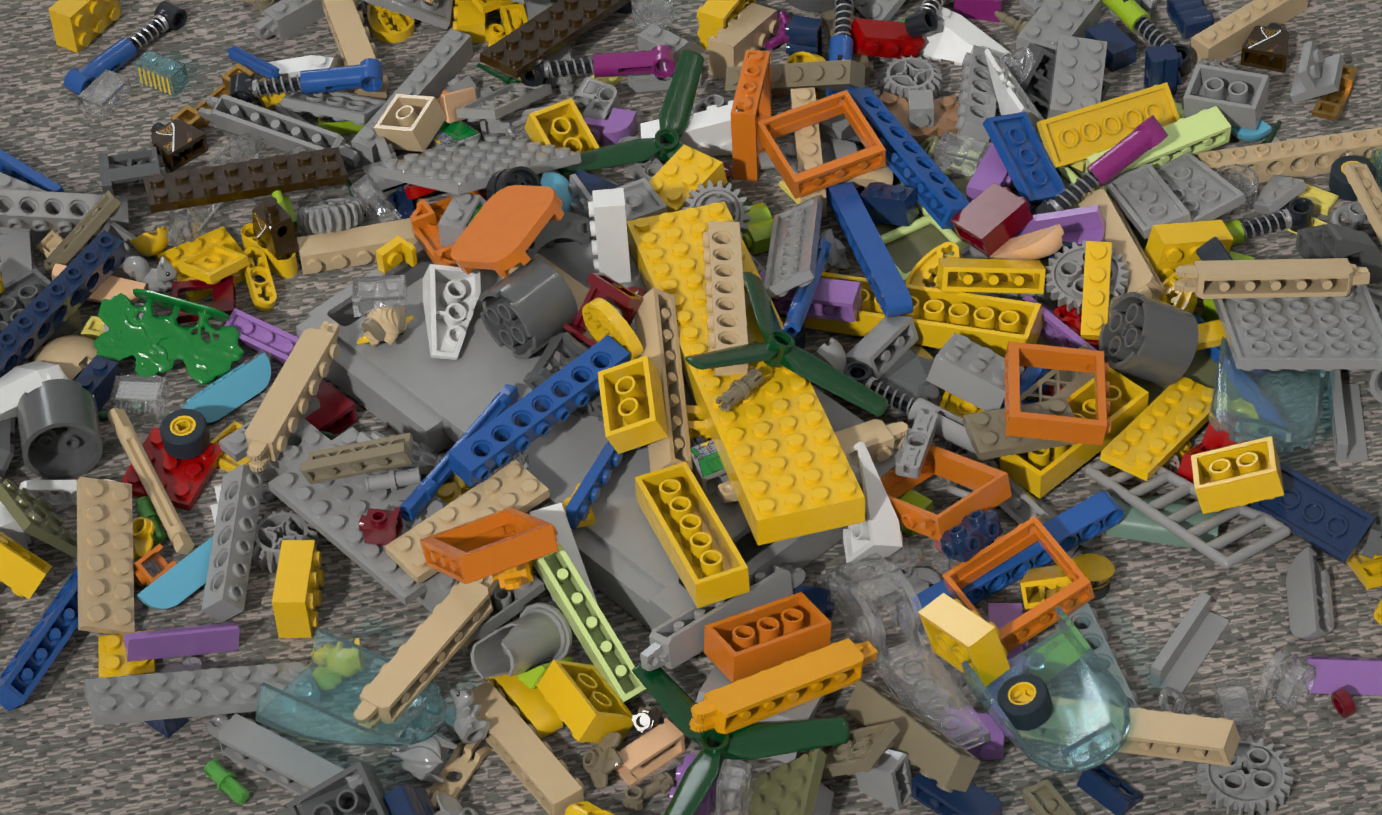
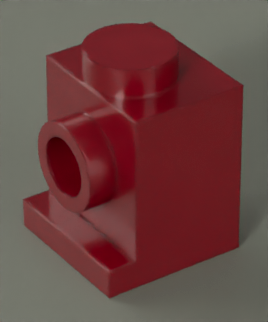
M395 507L394 511L369 508L367 515H361L359 520V531L363 532L364 542L367 544L386 546L400 537L403 529L401 509Z

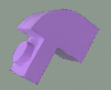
M613 108L608 120L584 117L596 142L603 143L604 147L617 144L624 137H634L638 129L637 113L632 110Z

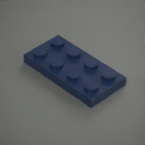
M1280 462L1284 496L1254 502L1251 508L1268 513L1288 526L1293 535L1346 565L1375 523L1376 517Z

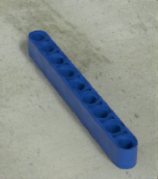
M847 182L827 187L826 193L829 206L885 317L889 318L912 313L911 295L854 184Z
M1101 491L1042 525L1067 553L1115 526L1123 518L1124 511L1107 491ZM1036 541L967 585L961 591L975 605L1021 579L1029 569L1040 568L1053 561V559L1040 543ZM944 580L911 597L902 606V613L919 633L925 632L918 614L921 609L943 593L954 599L947 591Z

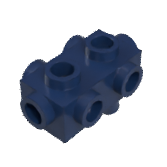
M988 509L986 512L977 510L966 515L959 525L945 531L940 542L946 557L966 562L979 551L992 544L997 537L1003 534L998 514L992 509Z

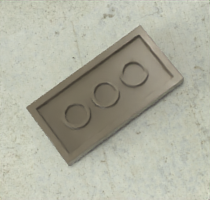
M1066 398L1020 405V412L1074 417ZM1005 408L963 415L962 423L979 461L1077 444L1005 436Z
M894 722L850 730L849 741L846 744L818 748L827 755L821 779H832L840 775L849 776L857 772L871 771L878 765V759L882 753L894 744L893 739L900 729Z

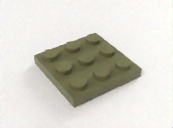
M7 478L5 480L0 479V501L22 530L58 550L76 557L77 543L75 541L77 537L70 530L63 527L65 522L60 516L50 510L52 505L43 497L35 498L26 488L18 489L11 480Z
M816 749L808 754H803L791 762L782 764L776 769L759 775L754 783L755 788L749 804L748 815H813L827 755L820 749Z

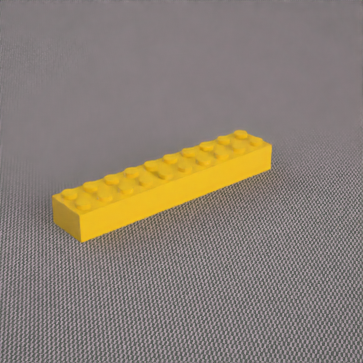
M822 272L820 278L860 282L863 298L855 322L806 317L804 325L805 328L865 337L885 315L866 278ZM905 284L911 295L913 312L899 316L912 317L919 337L914 343L915 345L942 349L951 336L956 333L966 336L970 341L982 347H987L1005 358L1008 341L1029 344L1037 343L1043 327L1042 306L1039 303L964 292H942L941 289Z

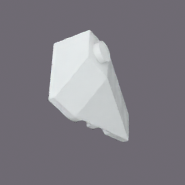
M940 6L941 8L936 15L938 28L936 31L922 36L925 43L919 52V55L933 61L941 62L943 59L954 61L955 65L962 66L966 52L971 53L973 46L976 45L985 49L989 48L993 52L1001 54L1000 58L1009 70L1019 60L962 15Z
M987 48L984 52L1001 115L1026 111L1032 125L1038 131L1036 123L1044 120V118L1000 56Z
M315 55L268 62L280 69L279 74H281L282 79L288 78L289 75L291 78L296 77L297 74L300 77L301 71L343 66V61L340 59ZM251 70L255 74L254 80L264 78V76Z
M430 264L422 279L423 305L431 358L457 360L481 293L480 269H473L470 274H466L460 267Z
M34 361L16 366L0 378V421L17 416V405L25 392L29 393L42 386L43 381L68 379L60 366L42 361Z
M858 442L846 451L845 456L865 496V522L849 525L848 529H843L847 564H856L888 557L903 547V535L900 531L897 515L865 443Z

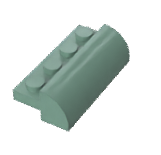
M1112 495V498L1123 509L1124 516L1119 523L1106 530V536L1193 548L1117 495ZM1149 496V497H1147V498H1146V497H1139V498H1141V499L1144 500L1145 502L1149 503V502H1151V501H1153V500H1155V499H1157V498H1159V497H1157V496ZM1177 500L1158 511L1169 516L1190 504L1185 500ZM1200 511L1178 524L1187 530L1221 511L1203 514ZM1220 525L1198 536V538L1206 543L1216 539L1219 535Z

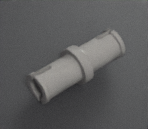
M419 467L400 471L389 469L388 473L365 475L367 493L390 488L394 491L398 490V487L415 485L422 481Z

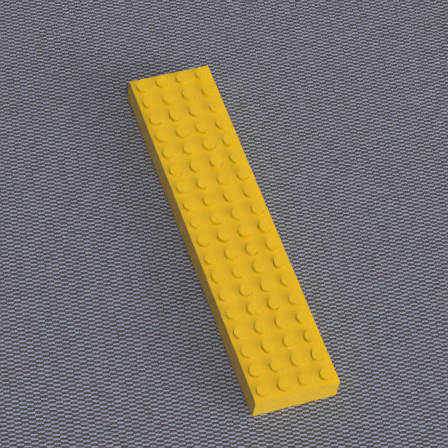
M725 201L626 221L628 246L647 291L649 292L654 287L673 295L675 298L682 372L699 407L711 439H713L757 545L865 522V496L809 380L797 375L784 366L775 368L763 361L748 363V372L753 368L759 370L762 374L756 379L763 376L764 381L750 392V396L746 400H740L730 411L725 412L718 407L724 401L716 404L717 397L726 392L734 380H740L746 374L718 376L715 375L714 368L696 369L685 360L686 356L709 352V349L713 348L708 347V332L712 330H707V316L711 313H706V299L710 296H705L706 280L704 279L705 263L703 261L704 248L707 247H703V232H708V221L734 222ZM741 237L743 272L753 273L761 279ZM744 280L748 344L765 342L757 325ZM769 297L773 309L775 311L776 317L778 319V322L780 324V327L783 330L784 325L775 309V306L771 298Z

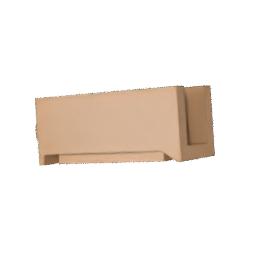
M664 718L663 724H659L620 751H617L623 763L614 771L627 784L634 786L685 752V734L671 721Z

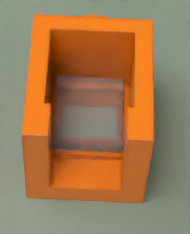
M158 544L134 563V581L139 586L145 585L148 587L177 564L174 560L168 564L159 552L163 549L161 544Z

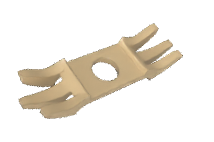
M482 740L473 744L462 742L456 744V749H454L450 759L438 775V777L444 779V783H433L430 788L426 789L435 811L439 806L436 795L443 793L458 800L459 794L474 771L479 769L483 759L491 753L492 749L487 746L475 752ZM453 771L460 772L463 775L461 780L457 782H449L446 776Z

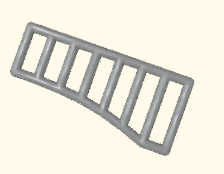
M1101 460L1085 468L1087 476L1224 569L1233 567L1288 537L1291 533L1288 526L1268 513L1245 505L1225 509L1186 530L1178 523L1202 511L1199 501L1169 516L1164 515L1158 510L1188 494L1197 497L1193 483L1162 466L1155 473L1157 476L1127 490L1120 484L1135 477L1134 475L1121 471L1108 477L1101 471L1112 465ZM1167 482L1178 487L1149 503L1139 498ZM1237 515L1251 519L1208 543L1198 538V536ZM1263 525L1274 530V532L1227 557L1218 551Z

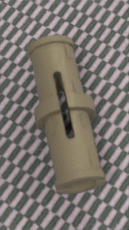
M753 368L740 380H734L730 384V388L717 397L716 404L724 401L718 407L722 411L728 412L740 400H746L750 396V392L763 383V376L756 379L762 373Z

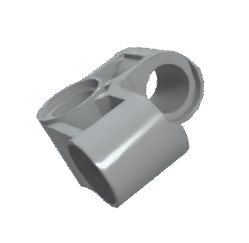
M585 77L573 96V99L586 106L582 116L583 119L584 117L608 120L613 108L621 109L622 107L615 86L597 81L592 77Z

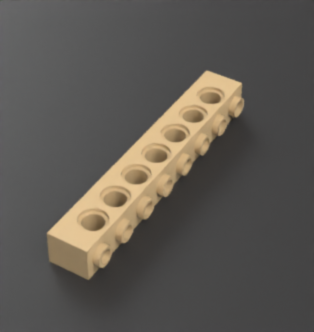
M1382 127L1200 152L1197 159L1233 186L1267 182L1273 175L1295 178L1330 173L1331 166L1336 159L1349 155L1361 156L1368 159L1374 165L1375 154L1379 152L1377 166H1380Z
M708 221V232H703V247H707L704 248L703 261L705 263L704 279L706 280L705 296H710L706 299V313H711L707 316V330H712L708 332V347H713L709 349L710 352L748 344L740 222ZM748 363L714 368L715 375L747 374Z

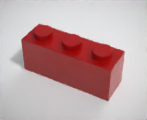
M855 18L851 24L852 29L849 31L854 41L853 51L856 55L901 59V56L908 58L912 55L913 58H917L925 43L922 36L915 39L907 33L905 23Z

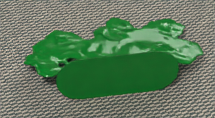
M137 288L133 289V294L146 302V304L140 307L132 305L129 298L122 293L113 296L110 300H102L98 316L108 326L109 331L103 332L94 340L98 356L119 362L123 358L133 355L136 359L135 371L145 382L155 378L158 372L164 373L171 370L174 361L180 359L185 363L189 376L198 384L205 385L213 381L216 376H222L230 371L232 362L240 360L241 355L244 354L243 349L238 345L240 334L236 327L229 325L215 330L209 324L208 319L220 322L230 320L231 317L218 309ZM155 304L173 309L172 314L156 317L154 316L152 305ZM179 311L199 316L198 324L190 328L178 325L177 317ZM144 312L142 318L138 319V313ZM203 327L205 328L204 332L209 331L210 342H205L201 336ZM198 328V333L192 334V331ZM214 332L219 334L218 340H215Z

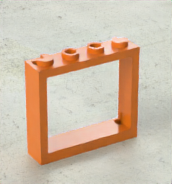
M745 51L731 109L733 179L758 181L761 168L758 154L764 148L758 140L757 122L772 117L770 51Z
M847 90L757 122L758 140L795 199L886 166V149ZM844 114L866 149L795 174L774 141V138Z
M1008 341L1004 359L1005 436L1102 446L1105 433H1110L1111 419H1107L1110 412V400H1106L1109 394L1110 383L1105 381L1108 376L1109 363L1104 362V351ZM1019 366L1093 373L1096 420L1020 412Z
M932 444L918 478L898 476L895 473V468L880 478L897 515L899 525L937 541H940L945 531L959 525L966 515L977 510L986 512L988 509H993L1012 497L1007 472ZM932 475H937L974 490L938 515L896 499Z
M511 507L420 539L426 565L464 584L472 583L559 551L556 538L558 532L554 525Z
M1036 516L1023 524L1020 523L1017 528L1004 536L998 537L992 544L979 551L968 561L953 566L951 570L942 575L947 591L954 599L960 600L964 607L970 611L975 610L981 616L961 589L1036 541L1040 543L1072 583L999 629V639L1008 653L1095 598L1091 582Z

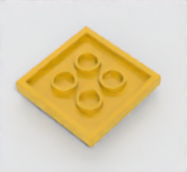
M222 226L157 254V260L159 262L163 256L176 269L178 275L175 282L196 280V278L178 272L177 262L214 243L243 254V250ZM243 268L238 273L229 275H233L234 285L246 280ZM204 289L182 293L188 301L196 302L212 295L213 290Z

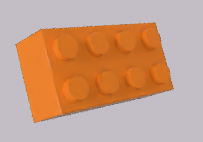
M802 592L705 625L704 653L733 683L736 680L757 674L762 670L780 665L785 661L793 660L809 652L829 646L832 622Z

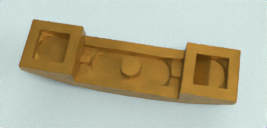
M237 63L221 77L223 84L213 91L210 96L220 98L223 94L229 96L230 78L233 75L245 73L254 79V72ZM204 99L194 108L186 105L171 117L170 120L172 122L175 119H180L200 129L211 123V121L203 119L198 114L200 107L210 110L214 107H210Z
M1343 65L1339 90L1322 95L1321 99H1318L1315 104L1312 116L1334 121L1339 120L1352 91L1358 71L1357 67Z

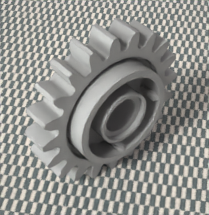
M711 180L707 182L706 188L702 184H698V192L691 189L689 193L690 198H685L683 202L687 207H683L682 210L725 201L734 222H740L741 237H743L742 232H747L749 228L745 223L751 220V216L745 215L750 211V206H743L747 198L737 197L740 189L731 192V183L726 188H723L721 180L718 181L716 187L713 186Z

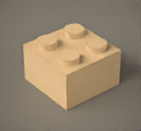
M396 94L374 129L379 138H385L386 144H392L393 149L424 152L447 117L437 99L433 96Z

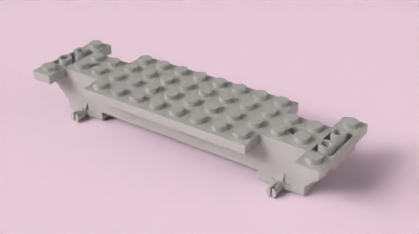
M313 396L309 402L306 414H302L298 421L297 430L289 437L285 451L280 453L276 462L269 461L265 469H263L264 478L269 481V490L262 493V498L269 503L278 497L404 605H408L416 599L432 614L435 606L442 603L450 594L452 587L460 581L437 572L421 584H418L386 554L385 545L365 543L363 532L359 531L361 515H367L369 508L394 511L395 507L399 508L419 484L398 487V490L394 491L390 488L367 493L365 475L388 473L389 469L310 484L301 473V462L308 460V452L358 443L356 439L359 435V432L351 427L331 441L304 419L320 408L319 399ZM251 421L219 441L221 450L236 462L247 456L248 445L245 431ZM434 495L413 521H406L402 518L403 529L401 535L448 504ZM534 574L533 582L523 584L522 587L517 589H500L498 583L490 595L493 611L460 647L459 651L463 648L468 650L474 643L483 639L524 610L526 603L545 591L544 583Z

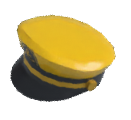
M1087 553L1071 558L1091 582L1095 598L1090 601L1104 598L1109 592L1110 578H1113L1115 572L1113 563L1106 557L1098 554Z

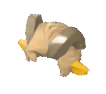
M404 305L373 308L361 325L364 335L357 340L356 344L364 345L370 343L372 347H377V344L380 343L379 341H385L389 345H394L398 335L405 333L407 324L414 319V316H406Z

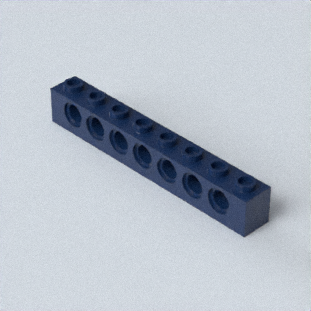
M103 230L0 333V378L16 366L22 365L117 270L125 259L123 240Z

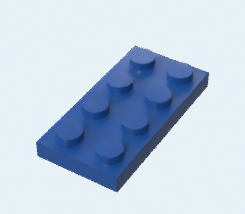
M1026 111L986 118L982 123L1019 195L1024 197L1030 205L1039 204L1043 200L1055 199L1056 194H1061L1062 190L1066 189Z

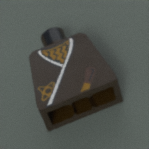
M1270 23L1267 27L1255 26L1242 46L1240 65L1285 73L1289 32L1282 30L1281 26L1277 23Z
M175 119L167 125H163L160 122L155 123L151 129L152 145L156 147L157 155H162L163 163L171 172L208 151L206 134L180 119Z
M275 197L264 198L262 204L254 207L252 210L253 233L277 260H280L299 251L298 241L290 215L277 203Z

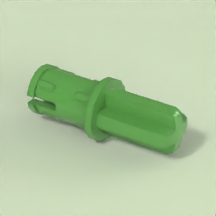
M148 496L139 498L135 502V506L140 517L149 518L154 522L153 543L155 545L161 544V542L166 540L161 520Z
M213 759L206 764L204 773L217 784V789L220 792H225L235 803L245 804L246 800L250 798V793L237 781V775L229 772L217 759Z

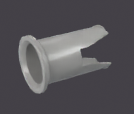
M537 602L527 606L520 614L519 619L495 630L473 645L470 656L474 671L482 679L509 674L511 677L525 673L540 664L550 663L553 659L560 660L565 658L569 654L572 645V633L568 621L559 609L549 603Z

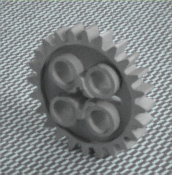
M1083 240L1082 246L1072 242L1071 249L1064 245L1063 253L1057 251L1055 259L1049 258V266L1045 267L1046 291L1051 293V300L1058 299L1059 307L1067 304L1068 312L1073 307L1077 308V314H1080L1082 311L1085 240ZM1112 248L1108 309H1111V301L1115 303L1119 296L1125 294V288H1128L1129 270H1127V262H1122V254L1115 255V248Z
M1249 735L1246 741H1242L1240 737L1230 767L1206 763L1198 764L1197 784L1201 785V794H1207L1206 801L1212 802L1216 800L1215 809L1225 806L1226 814L1228 815L1233 810L1237 811V815H1243V812L1254 815V811L1265 815L1266 808L1275 812L1276 804L1284 805L1285 797L1290 796V789L1293 784V768L1289 767V758L1282 759V750L1273 752V743L1264 746L1263 738L1259 739L1256 743L1253 742L1252 735Z

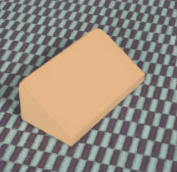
M465 88L441 95L439 105L447 117L445 119L446 122L453 123L467 119L457 118L456 108L477 99L475 88Z

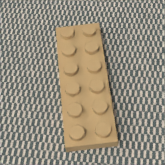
M514 460L485 481L479 483L384 546L386 554L416 583L421 584L439 571L426 565L420 539L509 507L526 513L549 498L550 491L523 465Z
M82 476L77 480L78 630L104 634L135 632L132 484Z

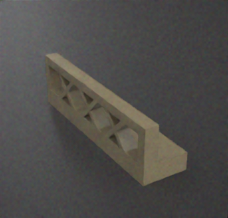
M1086 343L1078 348L1091 350ZM1052 369L1020 395V405H1023L1021 402L1025 399L1036 400L1037 403L1068 398L1094 378V374L1080 372L1081 374L1078 375V372L1072 371V381L1068 382L1060 380L1061 370ZM1042 385L1054 386V396L1042 395Z
M405 433L308 452V460L301 462V473L310 484L413 465V436L411 433Z

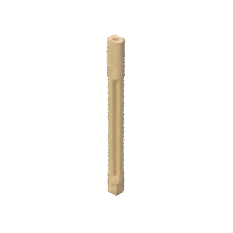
M111 409L107 417L166 529L173 547L177 553L188 555L194 544L151 464L125 410Z

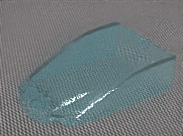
M1222 337L1213 374L1209 422L1216 431H1222L1223 429L1230 434V440L1239 444L1272 436L1277 452H1293V448L1298 446L1305 450L1311 447L1316 439L1326 371L1321 369H1307L1306 371H1297L1295 369H1281L1279 371L1254 369L1252 371L1237 369L1227 339Z
M1058 606L1055 608L1060 630L1009 659L1010 669L987 687L984 686L967 661L961 664L968 687L995 724L1031 761L1045 769L1063 773H1075L1095 768L1117 753L1129 733L1131 714L1127 697L1121 686L1062 608ZM1020 674H1032L1040 677L1046 683L1053 703L1052 714L1046 723L1029 731L1017 730L1000 708L997 701L998 691L1003 683L1011 677Z
M318 628L315 633L312 661L283 690L265 682L260 684L255 721L296 738L321 743L354 746H407L425 741L440 730L445 720L447 703L441 696L440 687L432 680L395 723L385 724L381 721L373 730L357 724L353 717V712L357 710L361 703L359 695L363 688L371 683L379 674L382 666L389 663L391 659Z

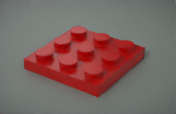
M154 427L142 445L173 506L191 511L218 466V460L225 454L221 450L220 445L209 443L208 448L195 458L187 460L176 459L166 452L161 439L160 429ZM131 463L120 482L132 484V496L140 498L148 496Z

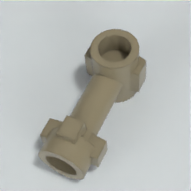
M646 705V707L640 706L637 715H633V724L637 731L644 732L647 728H655L661 723L663 712L657 711L658 708Z
M666 771L661 774H655L652 776L653 782L643 788L638 786L627 787L624 791L623 807L630 813H638L643 809L644 800L658 792L666 794L671 791V788L674 787V782L670 774Z

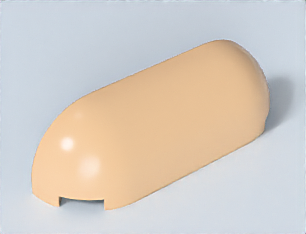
M1058 224L1011 238L989 257L991 259L1037 260L1056 253L1063 246L1062 235L1064 231L1061 225Z
M55 263L52 270V281L67 267L66 265ZM110 276L87 301L101 304L103 299L110 300L113 296L122 293L134 305L140 299L133 294V289L146 290L147 284Z

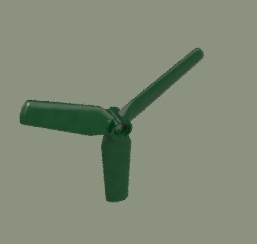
M682 50L659 113V130L656 132L655 138L633 139L581 152V163L557 169L558 172L565 176L575 174L577 169L587 172L642 162L653 157H657L662 161H669L683 145H686L680 142L679 139L689 124L704 63L703 56L692 50ZM728 180L723 188H726V186L730 183ZM731 184L730 191L734 192L737 188ZM739 192L737 197L741 198L745 196L741 192ZM748 199L743 204V206L753 205Z
M743 272L757 325L765 342L744 344L685 357L688 364L700 370L761 361L775 368L784 366L797 375L876 416L884 414L888 407V400L815 355L796 346L794 339L782 331L763 281L750 272Z
M640 663L632 670L681 732L702 748V751L686 769L664 815H694L717 778L719 768L726 765L731 759L754 760L841 745L849 741L850 729L844 717L748 725L728 734L717 733L714 728L700 733L690 730L689 723L691 718H693L691 707L697 703L661 667L649 672L643 669Z

